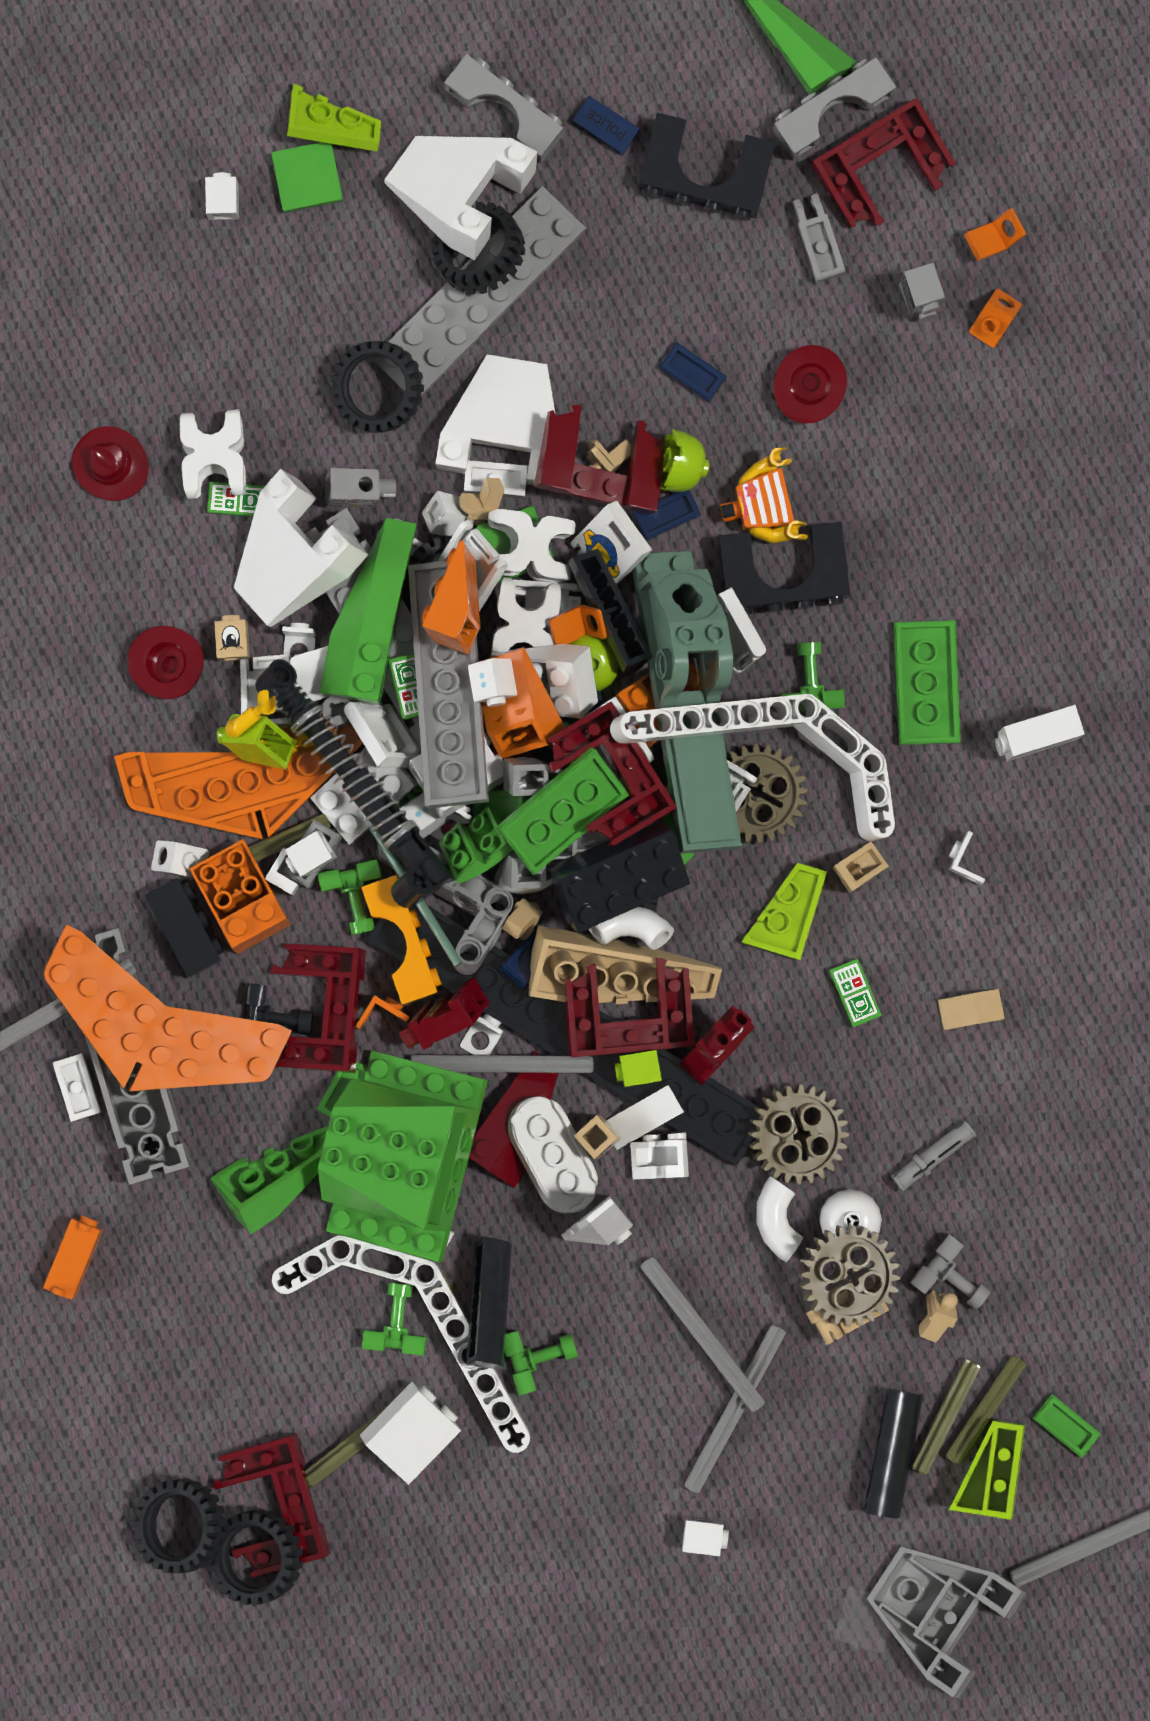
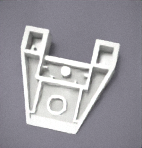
M415 136L385 178L384 183L448 247L475 260L490 239L492 218L472 208V205L491 179L521 194L536 173L538 151L513 138Z
M487 354L440 433L435 463L437 470L465 474L468 460L470 459L472 443L531 452L527 484L534 485L547 413L551 410L555 412L547 364Z
M282 469L260 491L234 584V589L269 627H272L347 579L368 556L366 551L351 535L333 525L329 527L315 544L296 525V522L317 498L299 479Z

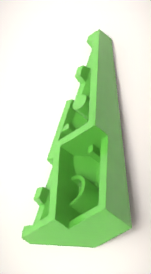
M743 0L774 47L779 49L809 95L827 85L838 76L843 77L852 71L851 69L857 64L854 59L779 1Z

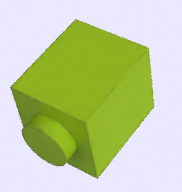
M657 1050L619 1056L620 1063L614 1064L617 1082L624 1081V1087L662 1081Z

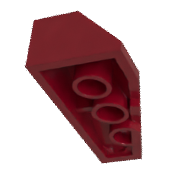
M534 1051V1053H533L531 1056H541V1055H539L537 1052ZM519 1072L474 1136L469 1158L513 1188L521 1180L526 1169L509 1138L508 1121L510 1114L518 1103L527 1098L537 1096L550 1100L559 1073Z

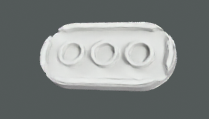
M531 1097L518 1103L509 1117V1138L543 1202L549 1208L559 1213H574L585 1209L594 1199L598 1177L587 1152L574 1137L576 1132L565 1111L557 1102L543 1097Z

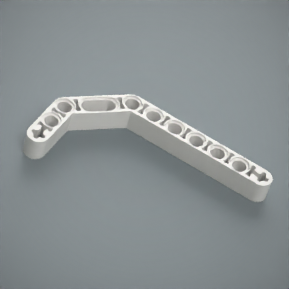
M811 694L631 711L616 717L611 723L610 732L615 741L623 744L793 726L850 774L859 835L866 841H875L890 836L895 828L887 764L884 755ZM799 703L806 709L805 717L799 713ZM770 706L777 710L778 716L776 720L770 715ZM742 709L746 710L749 715L748 723L741 717ZM713 712L717 713L720 717L719 726L712 720ZM684 714L691 720L690 729L683 724ZM655 717L662 723L661 732L654 727L653 720ZM822 723L829 726L847 742V752L843 751L822 732ZM625 724L626 726H635L640 724L639 729L631 731L630 729L625 728ZM865 758L868 759V761L871 764L870 772L867 771L864 767ZM869 788L875 793L874 802L869 799ZM877 809V812L871 813V810ZM874 824H878L879 828H874Z
M338 1235L279 1267L274 1272L272 1284L276 1291L281 1294L292 1293L341 1265L416 1286L503 1446L508 1451L514 1453L521 1452L527 1448L530 1442L529 1429L496 1369L467 1366L462 1357V1351L468 1347L469 1320L436 1262L348 1236ZM338 1240H343L349 1245V1254L344 1258L337 1257L333 1252V1245ZM367 1249H375L398 1256L404 1261V1269L400 1273H391L368 1266L363 1261V1253ZM313 1255L321 1259L322 1269L318 1273H312L307 1269L306 1260L309 1256ZM298 1262L300 1271L307 1280L302 1281V1276L300 1275L291 1281V1288L287 1284L281 1285L279 1282L283 1278L281 1272L285 1271L287 1275L295 1272L298 1269L294 1264ZM424 1264L431 1266L434 1270V1278L429 1282L421 1281L417 1276L419 1266ZM437 1292L446 1293L449 1297L448 1307L444 1309L436 1308L432 1303L433 1295ZM453 1319L460 1320L465 1327L464 1333L460 1336L450 1335L447 1330L449 1321ZM483 1374L492 1376L495 1381L494 1388L489 1391L481 1390L477 1384L479 1376ZM497 1402L507 1403L510 1408L509 1415L505 1418L496 1417L492 1412L493 1405ZM515 1417L518 1422L512 1423V1426L516 1433H524V1436L521 1438L522 1444L510 1443L508 1441L511 1437L509 1428L505 1427L504 1430H501L500 1425L508 1424Z

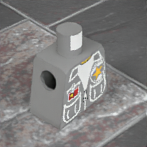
M330 468L325 476V508L374 507L378 503L379 497H396V480L379 479V470ZM359 484L365 485L368 492L362 491L359 488Z

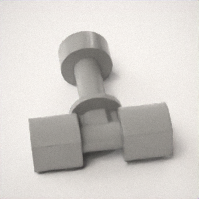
M948 1233L935 1249L937 1252L935 1257L927 1267L923 1265L910 1280V1283L926 1294L936 1280L943 1283L947 1279L968 1296L966 1303L976 1311L984 1303L991 1291L983 1284L975 1287L954 1270L957 1264L953 1259L964 1245Z

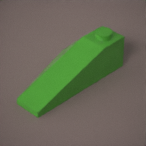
M328 1126L293 1139L290 1147L281 1151H275L273 1147L264 1150L265 1157L248 1163L246 1157L235 1161L210 1178L236 1219L250 1234H253L277 1218L318 1174V1165Z

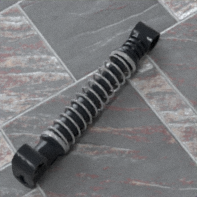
M274 660L256 679V690L258 693L262 690H268L269 699L272 696H276V701H278L276 706L278 708L283 707L281 710L283 714L288 713L286 718L288 719V727L293 731L292 733H296V737L303 732L307 735L309 739L303 743V746L312 742L316 749L311 752V755L313 756L319 751L324 757L318 762V765L327 760L331 768L326 774L335 770L339 775L333 784H336L341 779L343 780L344 784L342 785L343 790L341 793L346 792L351 799L348 803L354 802L357 805L358 809L356 812L362 811L366 816L364 822L369 820L374 826L371 831H378L381 835L379 841L384 839L386 841L384 847H386L389 853H395L408 869L392 885L391 894L394 901L404 908L415 907L445 885L453 875L419 834L420 828L414 820H408L405 817L407 811L398 808L399 801H393L390 798L391 791L385 792L383 789L384 782L376 781V772L370 773L368 771V763L357 764L361 758V753L350 756L353 744L342 746L346 735L334 736L338 730V725L327 727L331 717L329 715L321 717L324 707L318 701H312L311 698L306 699L307 693H301L303 688L301 686L296 687L298 682L296 681L297 674L294 667L285 660ZM417 880L420 885L415 886L413 883Z

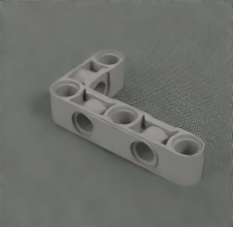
M377 842L376 856L378 860L394 869ZM430 847L452 874L444 854ZM482 875L462 883L455 881L453 876L451 880L434 893L475 916L468 930H464L463 936L455 949L463 962L458 967H454L455 970L464 975H471L479 969L488 952L491 951L503 930L502 928L510 916L513 907V897L507 890L487 880ZM501 903L504 905L505 910H494L491 904ZM464 952L472 953L476 959L473 961H466L461 957L460 954Z

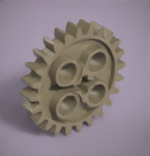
M754 744L753 752L749 753L745 746H742V755L739 757L733 751L730 752L733 760L732 763L746 771L751 766L760 769L759 777L754 784L746 779L743 782L744 784L756 791L763 787L762 791L766 796L783 803V807L779 808L760 797L754 801L755 797L749 792L746 796L745 804L736 812L740 837L744 833L745 841L750 844L753 836H756L760 845L763 844L764 836L767 835L772 842H775V833L778 831L786 837L787 834L784 827L788 825L796 829L792 819L794 817L803 819L804 816L798 808L808 806V803L802 800L801 796L809 794L808 789L800 788V785L804 784L807 779L805 776H796L802 768L800 765L790 767L794 760L791 755L782 760V749L777 750L773 755L770 745H767L764 752H761L758 744ZM777 780L787 782V789L781 795L773 794L771 790L773 783ZM764 807L771 808L773 810L772 818L767 822L758 821L757 814L759 810Z
M800 1083L796 1084L794 1092L789 1085H784V1094L775 1089L772 1090L774 1099L771 1101L763 1097L762 1100L766 1107L764 1109L755 1107V1111L760 1115L759 1119H750V1122L757 1127L756 1130L748 1132V1135L756 1138V1141L749 1144V1147L759 1149V1152L753 1158L757 1161L765 1159L761 1169L767 1171L772 1168L770 1176L775 1179L782 1173V1181L787 1184L792 1176L794 1183L797 1185L801 1184L803 1176L809 1183H813V1174L822 1179L825 1178L823 1169L826 1167L834 1171L835 1168L831 1161L833 1159L842 1161V1157L837 1153L838 1149H847V1146L840 1141L841 1138L849 1136V1133L841 1130V1127L845 1126L848 1121L838 1119V1116L844 1110L840 1107L832 1108L836 1099L830 1097L825 1100L826 1091L821 1089L815 1095V1086L809 1085L805 1092L803 1085ZM792 1107L795 1108L796 1120H794L793 1116L791 1115L790 1110ZM813 1107L816 1112L813 1121L806 1123L804 1121V1112L808 1108ZM780 1115H784L786 1125L782 1130L776 1131L774 1127L775 1119ZM797 1127L804 1130V1133L799 1135L800 1141L793 1138V1135L798 1132ZM821 1137L823 1141L822 1149L813 1153L811 1143L815 1138ZM791 1145L793 1147V1156L789 1160L783 1161L781 1152L784 1147ZM801 1148H803L807 1157L804 1161L802 1160Z
M849 1224L845 1233L843 1227L837 1225L836 1235H833L829 1230H824L826 1240L823 1241L815 1237L814 1241L818 1247L816 1249L806 1247V1251L811 1257L810 1259L800 1260V1262L807 1265V1270L799 1271L798 1275L805 1277L807 1281L801 1283L799 1288L809 1290L803 1299L807 1302L814 1300L810 1309L814 1312L821 1310L820 1318L823 1320L828 1319L831 1315V1323L834 1325H838L842 1318L843 1325L846 1327H850L852 1319H854L857 1325L863 1326L864 1316L873 1322L875 1321L873 1311L876 1310L884 1314L885 1311L881 1304L883 1302L893 1303L887 1295L889 1292H898V1289L891 1286L892 1281L900 1280V1276L892 1273V1270L899 1267V1263L890 1262L889 1259L896 1253L892 1250L884 1251L888 1241L883 1239L877 1242L879 1237L877 1232L873 1231L868 1235V1228L863 1226L856 1232V1227ZM859 1246L862 1256L858 1261L852 1262L850 1253L855 1247ZM832 1261L835 1265V1270L831 1276L825 1277L823 1275V1267L827 1262ZM870 1261H873V1266L862 1269ZM848 1269L854 1272L851 1275L852 1281L850 1282L845 1280L848 1276ZM873 1274L876 1279L875 1285L871 1289L866 1290L864 1280L868 1275ZM837 1282L829 1290L825 1289L826 1285ZM847 1289L848 1299L844 1304L839 1305L837 1303V1295L841 1290Z

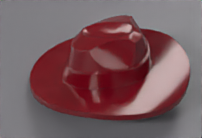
M805 345L790 352L779 365L774 379V396L780 410L788 418L806 424L816 423L830 416L841 404L847 388V373L843 362L832 350L820 345Z
M103 426L91 430L78 442L72 456V468L77 481L90 494L103 500L122 501L133 497L142 489L148 478L149 462L145 450L134 436L121 428Z
M157 626L143 631L133 641L128 652L127 664L132 679L143 691L160 699H176L187 694L198 682L204 666V654L197 640L189 633L176 627Z

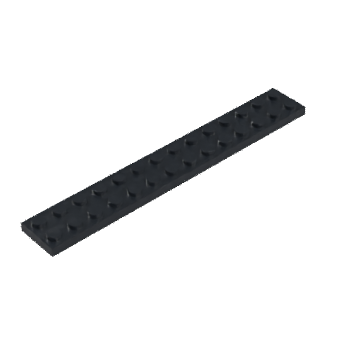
M417 905L409 908V910L416 909L421 923V927L416 928L420 940L426 938L431 952V956L426 957L430 969L436 967L442 984L440 986L455 994L465 981L475 977L490 1002L484 1010L486 1014L553 1055L569 1056L565 1002L529 996V983L522 989L500 970L510 955L496 946L488 952L475 973L471 975L459 973L455 970ZM428 906L453 948L456 949L464 930L468 929ZM380 918L367 941L399 961L404 962L407 944L402 930L395 923ZM464 952L460 954L461 957L466 961H473L476 959L475 956L469 952ZM599 1010L600 1022L617 1021ZM665 1049L657 1050L662 1081L624 1087V1081L617 1082L614 1064L620 1063L619 1056L647 1051L591 1056L594 1060L593 1072L585 1074L634 1104L669 1085L684 1112L665 1123L681 1133H686V1136L735 1166L739 1164L749 1144L754 1139V1137L748 1135V1132L756 1130L757 1126L752 1124L750 1119H759L760 1115L755 1111V1107L758 1106L710 1077L701 1085L680 1065L682 1060Z

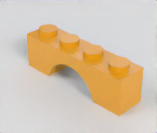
M397 875L361 888L371 917L386 919L395 923L405 936L407 944L404 962L392 974L400 1001L402 1005H406L438 994L437 986L442 984L436 967L430 969L426 957L431 956V952L426 938L419 939L416 928L421 927V923L416 909L409 910V908L399 906L392 897V885L399 879Z

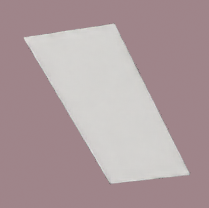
M669 1085L606 1121L621 1137L614 1145L618 1150L684 1111Z

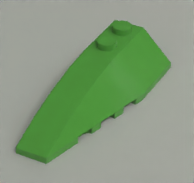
M390 518L385 519L332 629L319 694L380 705L417 526L416 523Z

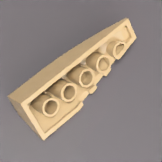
M538 926L531 952V976L528 994L531 997L565 1002V979L569 977L572 982L588 973L585 968L586 966L595 963L599 1003L615 1002L616 1004H628V1001L639 1000L657 1002L656 958H663L667 960L665 967L680 973L684 967L689 969L691 999L715 998L722 968L659 949L652 950L649 947L614 939L608 944L602 945L590 934Z

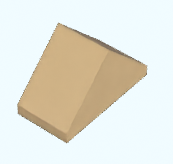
M871 841L840 861L832 869L850 894L889 866Z
M999 989L938 1000L943 1030L1005 1019Z

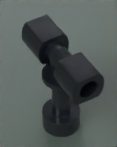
M248 983L245 1005L249 1006L247 1019L298 1028V1034L311 1035L314 1011L301 1010L300 1015L271 1012V1005H265L268 986Z

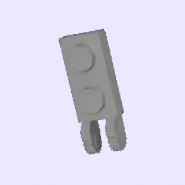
M818 194L811 195L810 202L815 211V218L806 219L803 204L799 199L792 201L798 220L797 226L817 283L843 275L846 271L828 215L824 213Z

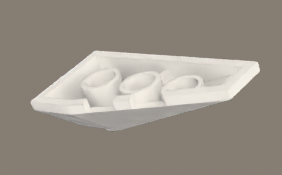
M609 1196L561 1234V1236L567 1241L610 1245L614 1241L618 1246L632 1234L629 1229L633 1224Z

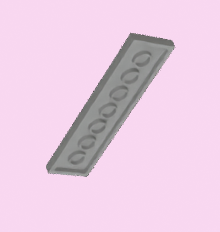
M543 186L512 216L523 233L522 235L525 239L524 247L526 249L525 255H521L523 259L521 266L515 265L517 273L514 276L508 273L506 276L509 281L505 285L499 281L497 282L498 289L492 291L488 286L487 293L480 294L478 290H476L475 294H469L466 290L463 293L458 291L456 287L453 288L447 282L389 341L408 351L412 355V359L417 361L419 365L418 370L423 375L421 382L424 385V392H421V397L586 231V227ZM500 228L488 240L476 259L470 258L460 270L471 271L483 268L494 261L502 251L505 242L504 231ZM381 356L373 357L372 361L405 392V379L400 368L388 358Z
M447 561L408 565L424 799L427 809L489 802L482 702H474L468 665L479 662L477 636L469 654L466 655L435 643L422 627V614L426 606L431 605L436 595L434 594L435 584L440 576L444 577L448 567Z

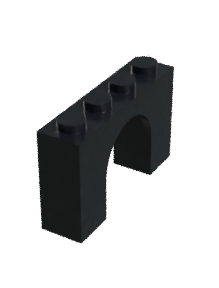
M657 112L639 181V190H643L645 196L660 199L662 195L671 197L674 203L683 206H690L691 203L703 205L702 209L711 213H720L721 210L733 213L732 217L743 221H749L750 217L757 219L776 142L746 135L739 164L732 177L717 186H701L689 180L679 165L678 156L687 120Z
M842 522L811 525L809 530L813 555L812 573L800 586L785 590L767 585L758 576L753 562L750 532L720 535L718 542L724 591L730 588L734 590L747 615L752 614V609L764 608L765 613L783 611V606L795 605V609H808L813 607V602L825 601L826 606L844 604V599H848L850 596Z

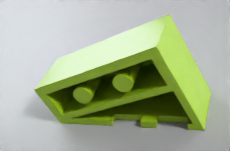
M998 1419L992 1421L949 1510L1009 1520L1013 1518L1026 1424Z

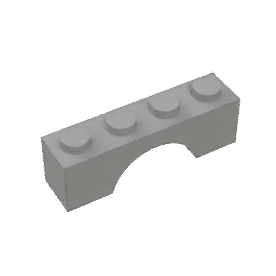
M466 54L444 82L445 90L468 108L478 103L489 101L508 107L514 113L519 123L517 141L538 151L537 161L542 163L563 136V127L560 126L562 124L561 120L551 112L545 114L537 108L538 103L529 95L524 93L521 96L513 90L514 85L502 75L496 77L489 71V65L481 58L476 56L473 59Z
M877 58L869 62L867 59L860 61L851 69V74L845 78H842V76L834 78L826 85L827 89L819 95L816 92L811 93L801 101L802 106L793 112L791 109H787L775 118L777 122L774 123L773 132L792 160L818 145L820 139L818 122L821 116L832 106L841 103H853L870 111L895 94L896 86Z

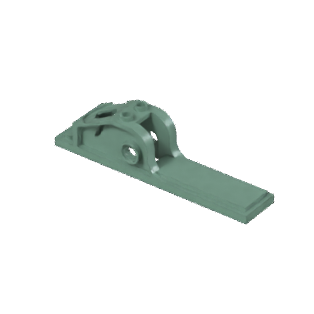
M691 551L649 553L632 570L643 638L653 656L648 661L655 709L720 703L723 691L731 682L733 651L727 618L715 594L708 569L694 570ZM682 590L684 605H687L688 613L684 612L673 600L672 593L674 591ZM688 653H693V658H696L699 691L682 692L688 680ZM713 712L712 720L719 726L720 717L717 713ZM684 714L683 724L690 729L691 720ZM657 718L659 732H661L662 723ZM723 734L661 740L669 793L677 806L673 810V817L680 854L740 848L742 844Z

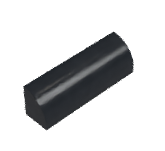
M597 548L572 557L568 562V566L589 607L601 610L607 632V638L605 639L622 673L628 674L640 670L653 656L600 551Z
M484 1237L475 1242L467 1366L500 1370L504 1366L512 1244L504 1240Z
M887 1388L864 1505V1512L866 1514L900 1518L924 1395Z

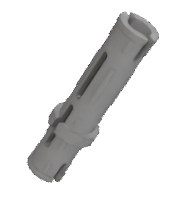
M963 1120L956 1128L919 1156L917 1154L912 1156L911 1162L894 1175H891L892 1180L904 1192L905 1189L922 1176L927 1177L930 1175V1170L969 1140L976 1137L975 1132Z

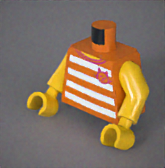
M786 447L775 448L769 456L754 463L739 478L738 485L735 486L734 490L737 501L720 504L723 522L741 518L744 532H750L754 538L771 544L792 539L806 540L808 538V535H798L799 527L802 525L806 526L807 523L794 521L782 468H777L778 466L789 465L792 462L791 458L783 461L780 459V454L783 450L787 449Z

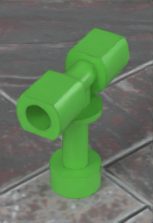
M821 642L796 643L797 656H804L806 686H800L799 693L781 694V696L811 694L829 709L845 708L843 689L825 691L824 685H818L816 654H822ZM799 703L798 710L805 711V707Z
M378 859L356 864L357 868L342 872L340 869H334L317 874L322 892L341 888L342 894L348 893L355 921L349 923L352 936L371 932L375 928L373 918H366L360 890H362L361 887L365 886V882L383 878Z
M396 1282L388 1283L387 1295L393 1296L390 1326H384L383 1331L365 1329L362 1349L385 1351V1348L400 1349L403 1354L425 1355L427 1336L408 1334L409 1328L402 1327L406 1297H412L413 1285Z
M519 1331L506 1334L505 1354L506 1357L510 1356L515 1374L512 1376L519 1396L537 1390L531 1373L537 1371L536 1364L565 1355L566 1361L578 1357L571 1333L559 1337L560 1344L535 1352H531L530 1347H523Z

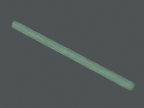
M371 831L400 878L406 872L395 853H389L386 847H384L386 842L384 839L379 841L381 835L378 831ZM423 900L417 904L418 909L454 967H458L463 962Z

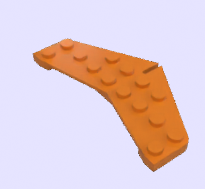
M349 723L346 726L338 727L334 736L345 734L346 739L342 746L353 744L350 756L355 754L362 747L363 742L352 724ZM290 728L282 729L291 738H297L295 736L296 733H292L293 731ZM315 745L311 747H297L298 751L291 755L286 770L242 760L233 752H127L114 756L126 801L133 810L263 840L256 812L261 811L268 838H270L335 773V770L326 774L331 768L327 760L318 765V762L324 757L319 751L313 756L311 755V752L316 749Z
M66 924L44 968L43 976L46 983L122 1088L125 1087L136 1062L141 1064L128 1091L264 1081L272 1074L291 1033V1030L275 1023L168 1007L86 935Z

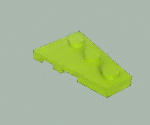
M293 83L287 136L378 151L381 129L380 120L348 106L343 109L328 103L329 98L320 94L317 97L302 92L303 87Z
M797 863L741 943L801 961L827 871Z

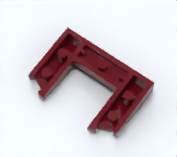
M917 97L810 162L816 175L850 227H856V221L873 219L874 226L884 223L855 171L903 142L934 191L940 189L943 185L937 179L945 166L948 165L953 168L956 164Z
M581 405L570 406L571 412L556 416L554 410L547 413L534 487L602 504H610L617 501L623 509L647 515L657 512L664 463V438L657 440L645 430L647 424L644 421H636L627 475H622L575 463Z
M609 702L546 740V743L552 744L554 762L549 763L551 773L573 762L590 747L595 749L600 746L631 796V799L591 822L585 828L592 834L597 830L611 840L609 845L613 847L669 814L677 806L637 743H619L612 737L610 732L611 723L620 714L613 703Z
M285 944L284 947L290 950L291 953L282 968L273 964L271 974L326 979L321 1038L289 1036L280 1055L281 1060L277 1061L275 1067L355 1073L358 1042H354L359 984L360 981H364L366 950L355 947Z
M656 958L658 1017L600 1022L596 964L586 966L585 968L588 973L573 982L569 977L566 978L565 1003L568 1055L573 1058L695 1046L689 969L684 967L680 973L665 967L667 960Z
M297 1433L218 1457V1461H226L223 1480H214V1490L271 1475L282 1516L287 1520L285 1524L293 1526L295 1529L292 1532L293 1536H299L301 1541L297 1543V1547L303 1549V1555L299 1557V1560L307 1563L325 1558L331 1554L323 1523L319 1524L310 1488L306 1480L303 1464L306 1462ZM274 1538L232 1550V1554L236 1559L244 1554L255 1566L256 1569L250 1574L252 1577L280 1570L282 1558L279 1545Z

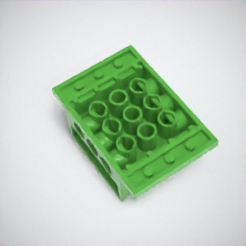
M371 1051L364 1081L352 1079L332 1109L318 1165L321 1198L324 1201L333 1203L326 1231L432 1261L443 1262L488 1080Z

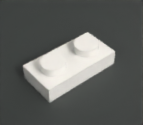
M468 460L464 492L480 494L485 478H500L504 487L503 496L525 498L528 466Z
M84 1053L53 1062L70 1121L73 1122L101 1113L102 1111Z

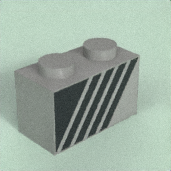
M934 263L905 271L899 286L910 319L918 317L919 321H923L936 316V311L940 310L945 296Z

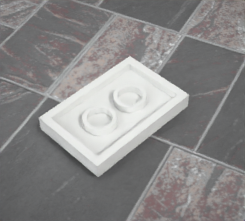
M366 747L359 752L361 753V758L357 764H369L368 771L370 773L376 772V781L384 782L383 789L385 792L391 791L390 798L393 801H400L418 785L405 768L377 767ZM336 774L311 799L350 845L369 830L372 824L369 820L364 822L366 816L362 811L356 812L358 807L354 802L348 803L351 798L346 792L341 793L343 790L342 785L344 784L343 780L341 779L336 784H333L339 777Z

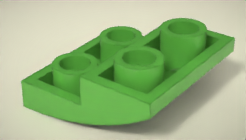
M487 806L477 815L468 827L458 822L439 842L455 881L458 883L468 881L482 874L500 862L513 850L496 829V826L502 821L497 811L490 806Z

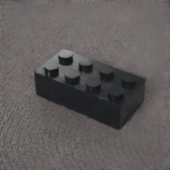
M661 818L613 847L609 845L611 842L609 840L548 867L565 919L577 933L690 884L674 832Z

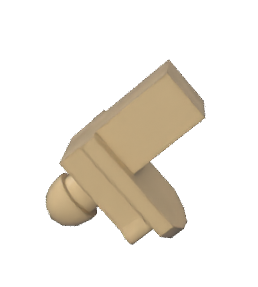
M593 439L588 443L589 451L586 458L593 464H590V467L615 472L630 459L632 446L627 440H624L608 453L597 440Z
M485 478L480 494H461L459 506L464 513L469 515L468 520H475L473 523L475 526L485 523L488 520L489 512L499 508L504 493V487L500 478Z
M525 899L517 902L502 929L516 939L526 940L535 931V927L543 913L540 911V905L537 902H528Z
M933 1290L926 1295L928 1314L919 1325L920 1337L936 1343L948 1327L953 1328L958 1320L956 1311L958 1298L955 1294L950 1293L946 1295L942 1293L941 1295Z

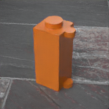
M81 1215L80 1219L71 1218L43 1289L71 1300L76 1299L104 1230L97 1227L99 1221L85 1215Z

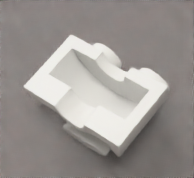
M686 1133L668 1134V1140H661V1134L643 1135L642 1142H630L633 1180L689 1177Z

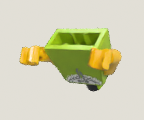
M262 690L257 694L258 705L256 707H249L241 715H231L226 726H221L218 729L217 741L242 760L286 770L291 755L298 751L297 747H311L314 744L310 742L303 746V743L309 739L304 732L293 739L266 716H261V714L270 715L276 711V696H272L269 699V691Z

